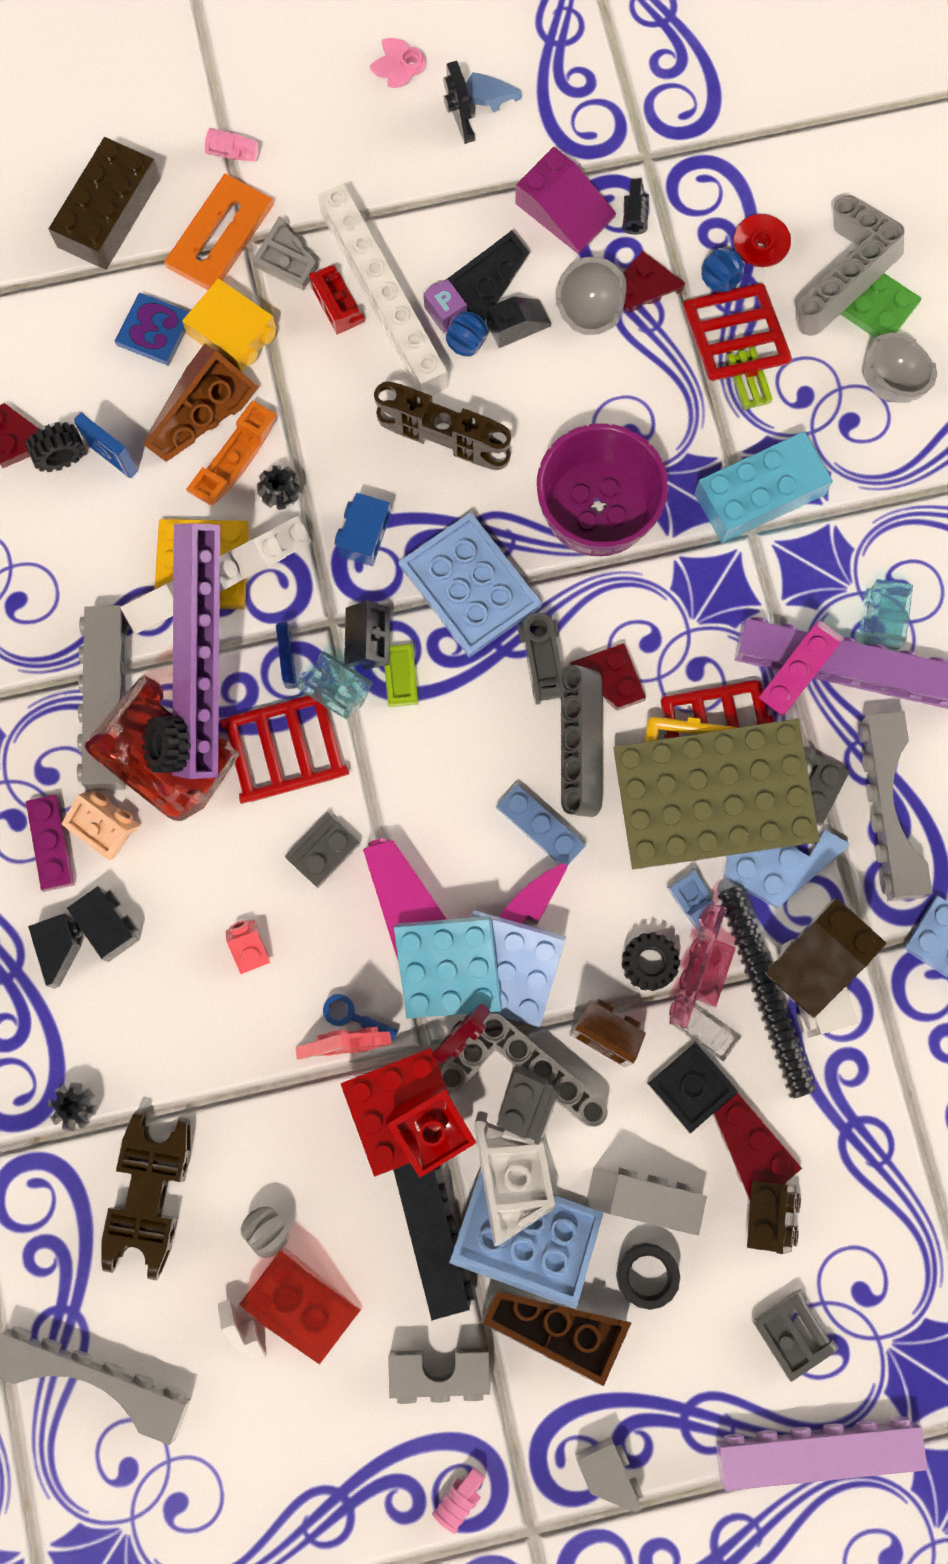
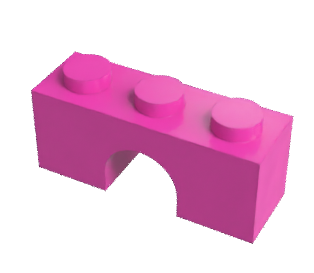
M819 620L759 696V699L784 716L844 638Z

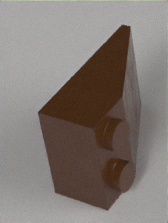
M600 999L596 1003L590 1000L570 1036L624 1068L634 1064L646 1032L640 1029L642 1024L625 1015L624 1019L612 1013L615 1009L614 1007Z

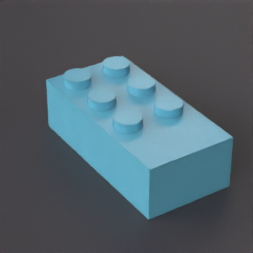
M804 431L700 479L694 494L722 544L825 496L833 480Z

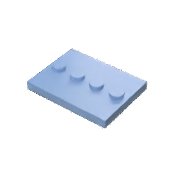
M471 512L399 561V567L469 658L542 607L541 601Z
M480 1170L449 1263L575 1309L579 1302L603 1212L553 1195L555 1207L552 1211L501 1245L494 1246L482 1171Z

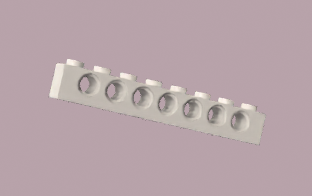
M344 183L318 194L321 215L416 390L433 395L448 388L447 370Z

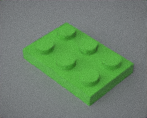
M884 273L840 315L876 338L879 335L890 332L897 333L920 304L922 298Z

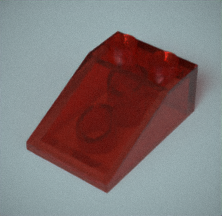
M286 1247L280 1250L239 1303V1306L263 1326L319 1365L361 1311L359 1307Z

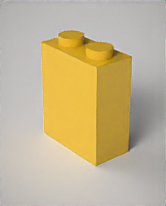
M219 278L182 320L189 337L202 346L205 343L216 350L241 372L246 366H250L255 362L260 349L265 344H269L276 334V326L271 314Z

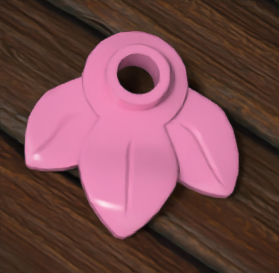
M386 38L382 39L385 56L370 65V69L375 75L381 78H388V87L398 88L406 85L412 76L418 75L424 70L425 57L418 48L409 47L404 40Z

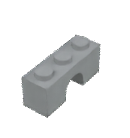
M488 1348L456 1349L455 1367L445 1377H434L426 1371L423 1364V1350L390 1351L388 1355L389 1398H397V1403L399 1404L416 1403L417 1397H430V1402L442 1403L449 1402L450 1396H463L464 1401L484 1400L483 1395H490Z

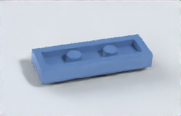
M518 784L496 806L498 811L558 864L564 863L569 865L586 846Z

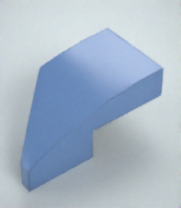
M472 72L466 82L469 103L482 106L490 105L493 112L500 110L499 106L510 99H514L516 102L522 97L519 89L480 73Z
M691 869L666 887L699 934L705 937L709 932L707 926L710 911L713 910L715 902L711 901V895L696 871Z

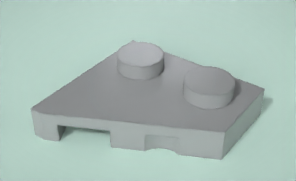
M278 217L252 259L253 267L301 290H304L310 280L309 274L317 269L316 261L308 251L304 250L300 240L291 233L286 226V222L281 217Z

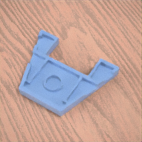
M825 829L819 837L820 842L815 844L809 856L792 846L730 855L726 857L723 878L737 886L744 887L745 891L777 909L841 854L850 843Z

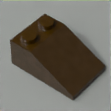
M835 898L820 911L767 969L765 974L812 1018H815L871 962L887 942L844 903Z

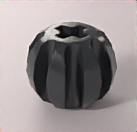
M273 465L271 471L263 470L259 475L260 482L257 483V494L262 497V502L269 508L276 505L278 510L286 509V504L294 505L298 500L299 496L297 493L301 491L300 480L296 478V473L289 467L281 469L280 465Z
M71 1082L69 1090L65 1085H61L54 1091L57 1094V1100L49 1099L47 1108L55 1109L54 1114L50 1118L55 1125L63 1121V1130L74 1131L76 1123L82 1129L90 1123L87 1114H96L97 1105H90V1100L95 1095L90 1088L82 1092V1083ZM73 1101H76L78 1107L74 1108L73 1112H69L68 1106Z

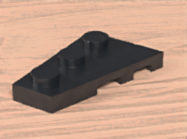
M511 230L447 279L467 304V312L477 314L486 321L487 307L499 302L529 257L530 252Z

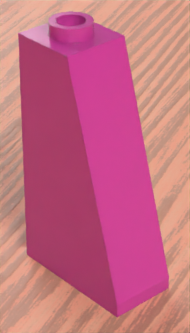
M380 838L369 842V847L364 848L363 852L398 959L394 926L397 923L446 920V917L393 840L386 841V838Z

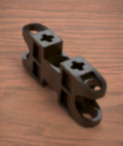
M386 381L376 387L374 391V400L378 406L376 415L378 422L384 428L422 444L427 439L453 449V456L491 470H501L510 462L511 432L505 425L465 408H462L461 413L440 406L433 403L431 395L402 384ZM384 390H391L396 394V397L393 401H383L379 398V395ZM384 411L391 415L394 419L385 420L381 416V414ZM441 423L449 425L447 429H439L436 426ZM496 432L504 434L506 437L505 443H502L492 434ZM504 452L506 457L501 462H494L489 458V454Z
M137 1110L133 1114L123 1136L116 1167L117 1172L131 1174L125 1208H108L101 1240V1265L104 1272L113 1273L119 1257H123L124 1252L129 1247L139 1249L144 1255L145 1265H148L147 1279L157 1281L172 1249L178 1217L162 1215L168 1182L185 1181L191 1152V1124L189 1119L180 1117L175 1132H171L166 1141L157 1143L150 1137L149 1127L146 1126V1111ZM129 1157H136V1158H141V1159H147L148 1162H147V1161H141V1160H135V1159H129ZM158 1162H165V1163L177 1164L178 1167H176V1166H170V1165H165V1164H159Z

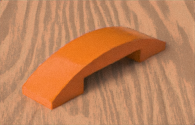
M252 400L237 419L236 430L207 469L201 468L186 488V491L210 506L217 503L246 471L266 440L277 418V414Z

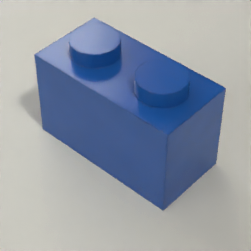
M356 492L353 502L348 501L346 505L344 528H339L336 533L334 544L337 545L339 557L374 566L392 514L390 502Z

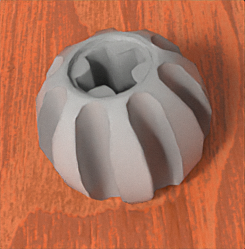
M267 1206L251 1211L243 1220L240 1228L241 1236L258 1256L263 1258L272 1257L279 1253L287 1244L290 1236L289 1228L272 1208Z

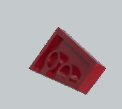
M736 1093L712 1114L737 1170L738 1178L744 1187L749 1204L752 1181L786 1184L803 1169L739 1093Z

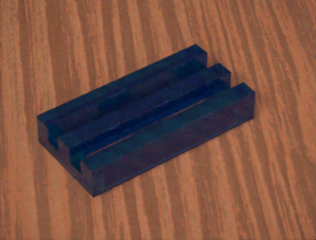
M288 622L277 623L276 633L282 681L287 689L298 688L291 630L289 629Z

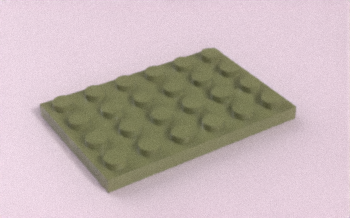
M799 718L613 747L632 870L820 842Z

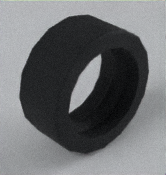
M649 1243L634 1245L624 1252L618 1262L616 1272L619 1289L625 1298L638 1308L648 1310L661 1308L672 1301L679 1290L681 1276L678 1264L669 1252L658 1245ZM640 1257H656L666 1267V1285L656 1295H640L630 1285V1267Z

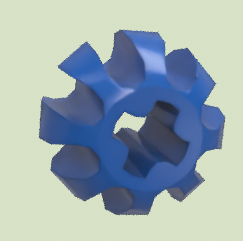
M716 249L708 255L702 264V280L714 292H729L742 280L745 269L744 262L738 253L732 249Z
M462 312L450 324L446 332V342L456 354L471 357L479 351L486 340L488 327L485 321L477 314Z

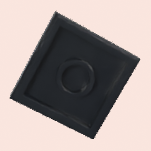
M696 1042L647 1083L689 1134L738 1092Z

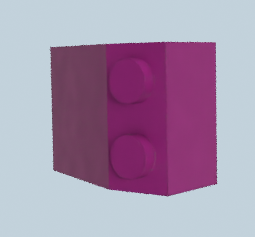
M554 146L516 184L515 204L578 255L616 217L615 211L576 163Z

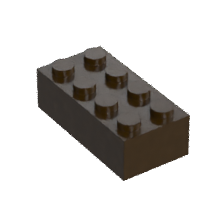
M104 136L48 228L57 248L107 270L161 179L155 159Z

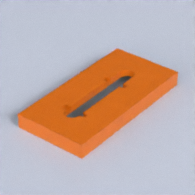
M224 173L165 259L164 264L166 268L206 290H209L218 278L223 281L273 207V198ZM233 204H239L240 209L210 251L208 258L203 261L197 260L198 254Z

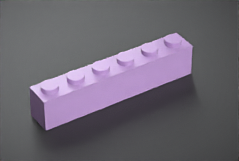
M894 1417L889 1419L890 1424L877 1425V1421L863 1420L856 1422L857 1427L844 1428L843 1424L836 1423L824 1425V1430L811 1432L809 1427H795L790 1429V1434L777 1435L775 1430L757 1432V1437L744 1438L743 1434H728L724 1436L723 1441H715L720 1484L725 1491L926 1471L928 1467L922 1427L910 1421L909 1417Z

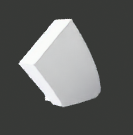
M230 1299L218 1303L221 1331L228 1341L238 1351L255 1361L266 1358L264 1348H262L258 1340L255 1320L242 1324Z

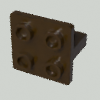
M752 1181L747 1248L776 1252V1254H787L792 1252L793 1246L797 1247L799 1227L794 1226V1214L800 1213L801 1193L796 1192V1185Z

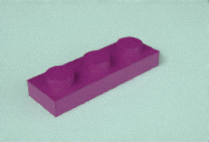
M55 794L27 800L26 807L41 891L47 892L74 886L65 828L61 824L63 817L59 796Z

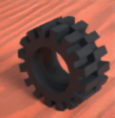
M56 422L52 427H50V424L45 425L44 430L37 429L36 434H31L29 439L26 440V448L34 467L41 472L45 470L52 472L53 469L59 471L62 470L61 467L63 466L68 468L71 466V462L77 463L79 461L78 458H82L84 456L83 452L86 450L74 424L69 425L68 422H64L62 425L60 422Z
M153 716L147 720L148 725H145L143 729L146 734H142V740L145 741L144 745H142V750H145L143 757L144 760H148L146 765L148 768H151V772H181L183 767L187 766L186 760H189L190 757L187 750L191 749V744H188L187 739H190V733H186L188 727L186 724H183L184 720L179 718V716Z
M650 932V934L643 933L632 939L626 946L622 955L621 965L625 972L624 976L631 981L630 984L634 987L637 986L640 990L656 991L666 987L677 976L681 961L678 958L680 954L678 949H675L674 942L666 939L667 936L663 934L657 935L656 932ZM654 950L661 955L663 965L659 972L648 974L640 968L639 956L643 951Z

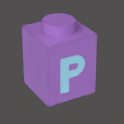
M448 279L441 283L432 284L423 293L424 308L443 334L447 332L450 324L458 314L467 312V304Z

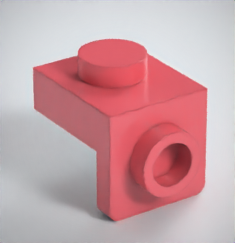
M246 920L238 921L225 931L228 947L240 974L270 963L255 920L248 922Z

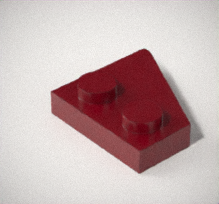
M642 251L623 272L626 278V297L623 310L630 313L640 309L645 304L658 302L662 296L672 292L681 293L686 283Z

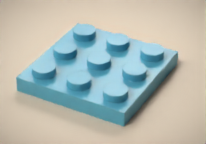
M491 916L397 923L394 926L406 1019L468 1014L481 1003L490 1012H501L502 1003Z

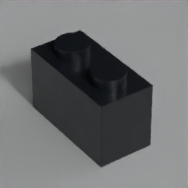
M97 886L68 906L67 910L99 957L109 962L139 941L134 933L138 930V927L128 914L124 917L117 908L121 903L111 890L106 892Z

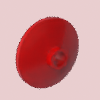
M756 214L744 219L736 228L733 240L734 248L740 258L746 263L755 267H771L780 263L787 256L791 247V235L787 226L778 218L767 214ZM757 244H762L765 247H759L757 246Z

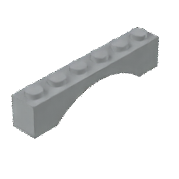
M905 711L868 714L858 726V737L861 743L864 742L865 754L862 757L864 772H868L870 784L867 785V798L869 802H873L874 814L871 816V825L873 832H877L879 844L876 845V858L878 863H882L883 875L880 877L881 891L883 894H886L887 902L925 898L933 894L928 862L916 852L906 838L898 822L893 799L895 769L901 753L909 742Z
M13 1326L12 1330L7 1329L0 1332L1 1380L15 1385L33 1378L58 1376L88 1382L105 1391L121 1405L131 1418L139 1434L171 1445L176 1440L191 1399L183 1397L184 1391L172 1386H166L165 1389L153 1385L154 1380L145 1375L135 1374L134 1377L122 1373L123 1368L114 1363L104 1362V1365L91 1361L92 1356L86 1352L74 1350L73 1353L62 1350V1344L55 1340L43 1338L42 1341L30 1337L32 1333L21 1327Z

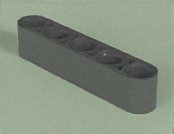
M569 665L564 669L561 676V806L567 814L594 817L602 808V679L600 673L595 669Z

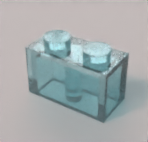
M877 579L871 588L866 589L863 605L868 606L867 615L862 617L859 631L860 634L864 635V645L881 644L886 646L887 649L898 651L906 643L913 585Z

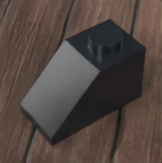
M513 296L487 307V325L499 348L551 327V322L540 301L537 299Z
M65 913L28 926L45 985L53 989L61 986L81 948L79 938L82 937V931L76 921Z

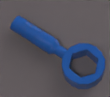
M341 994L332 995L324 1003L323 1015L326 1021L333 1026H345L352 1020L362 1028L378 1027V1032H390L391 1041L394 1042L399 1030L371 1017L356 1014L354 1004L347 996ZM341 1000L348 1005V1016L337 1021L330 1017V1005Z

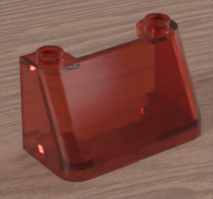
M144 674L134 683L85 743V749L95 760L165 816L174 821H183L205 808L240 753L232 748V745L227 740L218 738V778L188 779L173 776L172 772H151V768H148L146 765L148 760H144L143 757L145 750H142V745H144L145 741L142 740V734H146L143 730L144 726L148 725L147 720L153 716H173V714L159 704L164 697L160 684Z

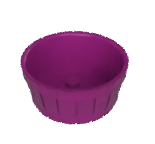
M597 423L589 424V426L584 425L569 431L568 434L562 435L543 456L540 463L541 467H539L537 473L538 501L551 531L565 546L573 551L589 556L602 557L614 555L629 549L637 543L639 539L653 528L661 516L668 496L667 471L659 453L638 433L631 432L628 428L614 424ZM595 499H599L600 503H606L607 505L606 508L602 509V514H597L596 510H590V506L594 505Z

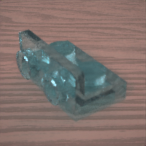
M323 651L319 655L315 666L299 678L296 687L344 719H348L363 706L372 687V682Z

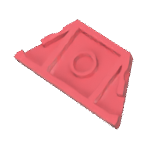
M378 1027L361 1028L353 1032H348V1030L330 1031L328 1034L317 1035V1041L296 1047L297 1060L313 1056H332L369 1051L391 1045L390 1032H378Z

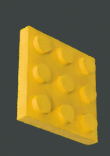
M159 519L154 590L173 580L174 524L220 525L221 556L249 541L248 521ZM247 578L220 592V609H245Z

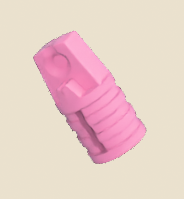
M209 128L205 139V152L209 155L221 156L231 160L255 162L258 156V143L237 133Z
M474 1468L464 1481L457 1477L449 1488L450 1491L444 1496L443 1501L432 1512L437 1522L448 1531L456 1534L465 1517L469 1515L470 1510L474 1509L481 1497L476 1492L486 1476L477 1468Z

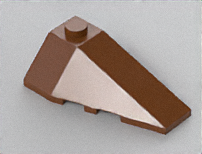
M204 343L186 367L142 444L167 462L192 445L195 439L206 431H212L219 426L218 423L229 415H235L242 410L259 386L216 350Z

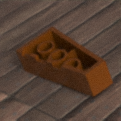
M498 1291L493 1293L480 1321L481 1324L600 1386L605 1385L632 1323Z

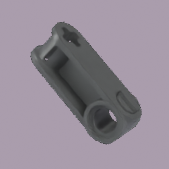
M534 613L526 618V620H521V625H517L520 643H524L534 702L535 705H538L544 700L557 698L561 700L562 668L556 637H559L556 619L553 620L552 616L544 613ZM535 626H541L545 629L546 634L537 637L531 633L530 629Z

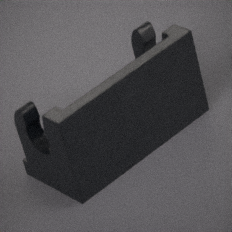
M368 600L346 607L344 666L354 667L363 664V669L365 670L389 665L390 607Z

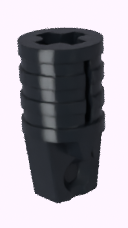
M642 178L631 179L629 195L624 196L622 230L631 235L643 234L648 229L649 194H644Z

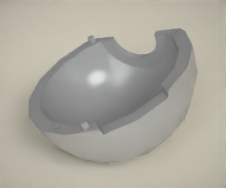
M583 257L571 263L561 274L555 290L556 305L562 319L572 330L584 335L601 334L615 327L621 318L625 303L626 278L613 262L601 257Z
M891 332L875 338L868 352L864 376L866 383L876 396L887 402L909 403L922 398L935 385L937 378L936 363H933L928 353L916 343V339L905 334Z

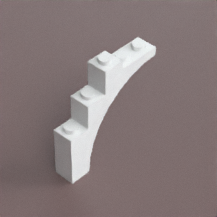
M299 516L221 555L220 592L310 544L312 541ZM173 580L120 607L135 634L173 616Z

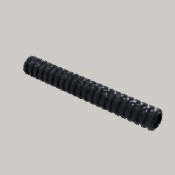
M740 886L732 887L720 892L717 897L719 900L722 899L723 903L720 906L726 910L724 917L729 919L728 927H732L733 931L730 934L736 938L734 945L740 949L737 953L742 955L743 959L740 962L746 966L744 973L750 977L747 981L752 983L753 988L750 990L756 994L754 1001L760 1005L757 1009L758 1012L762 1011L763 1016L761 1020L766 1022L767 1026H764L765 1031L769 1030L768 1040H772L774 1044L771 1045V1048L776 1050L777 1054L774 1057L780 1061L778 1068L784 1072L781 1076L782 1079L786 1078L787 1083L785 1087L790 1089L791 1093L788 1096L795 1099L814 1093L817 1088L816 1085L812 1086L811 1081L813 1077L812 1075L809 1076L807 1072L810 1068L804 1064L806 1057L801 1056L800 1052L803 1049L797 1045L799 1038L793 1034L796 1030L794 1027L791 1028L790 1023L792 1019L787 1017L786 1013H789L788 1008L784 1009L785 999L780 998L782 991L781 989L778 990L776 984L765 974L772 963L766 959L768 952L763 951L765 944L759 940L762 936L761 933L756 931L758 925L753 923V919H755L754 914L750 915L751 905L746 904L748 897L743 895L745 889Z

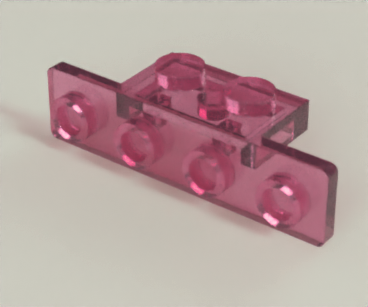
M709 904L707 909L701 914L699 921L701 927L697 938L691 944L689 950L691 957L688 966L680 976L679 985L681 987L678 996L672 1002L669 1009V1024L673 1026L687 1028L696 1001L717 1007L736 949L734 946L716 940L727 909L725 906Z

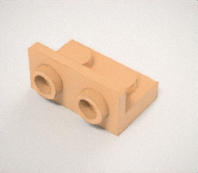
M96 790L78 794L61 823L108 860L116 857L128 835L137 831L140 826L128 811L116 807L104 793Z

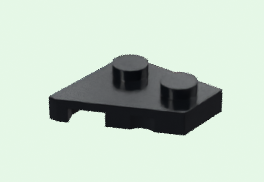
M456 60L446 63L447 76L443 77V83L447 94L443 97L447 112L453 113L464 144L475 141V134L468 121L472 116L467 85Z

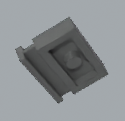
M327 812L284 857L318 889L360 846V842Z
M518 1067L512 1078L497 1126L524 1139L528 1137L534 1140L535 1144L539 1145L543 1140L561 1085L557 1084L555 1086L548 1083V1079Z

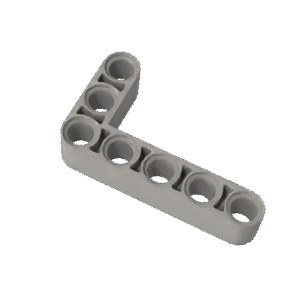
M851 195L841 196L834 202V230L839 235L858 245V247L798 302V328L802 334L808 336L816 335L824 330L895 264L904 253V226Z
M489 1014L483 1023L486 1024L491 1020L500 1022L503 1028L501 1035L492 1038L483 1031L476 1040L473 1041L469 1037L465 1041L468 1044L467 1047L469 1045H477L482 1050V1057L478 1062L472 1063L464 1058L463 1050L456 1058L451 1056L440 1069L442 1077L445 1072L451 1069L460 1072L462 1076L461 1083L454 1088L446 1086L448 1093H457L467 1085L495 1050L514 1067H522L534 1073L535 1064L544 1061L551 1067L548 1083L556 1086L557 1084L561 1085L564 1082H570L575 1086L576 1095L572 1100L566 1101L559 1095L556 1100L573 1117L587 1127H597L605 1122L608 1115L607 1106L599 1097L499 1014ZM521 1041L526 1045L527 1053L523 1058L518 1059L511 1056L509 1045L512 1042ZM588 1103H595L600 1108L601 1115L595 1122H590L584 1117V1108Z

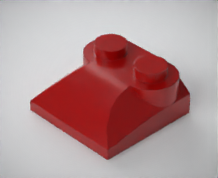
M443 1085L425 1089L397 1106L385 1119L419 1178L477 1143Z

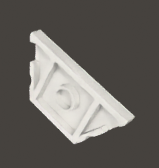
M476 1121L474 1129L494 1246H499L554 1209L553 1190L544 1143L540 1142L537 1145L530 1138H521L507 1130H504L503 1133L486 1127V1122Z

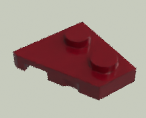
M5 403L0 405V465L2 468L30 457L26 448V440L29 439L31 434H36V430L39 429Z
M624 643L577 659L569 664L597 670L602 679V696L605 697L606 702L616 711L646 700Z
M482 1003L464 1017L463 1021L459 1020L452 1027L432 1056L441 1064L450 1055L456 1058L467 1047L468 1044L465 1041L469 1037L474 1041L486 1029L487 1026L483 1022L491 1012Z

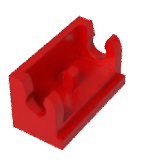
M332 265L315 273H310L309 279L313 293L335 333L338 335L364 323L365 318L357 307L340 273L337 272V268L335 265Z

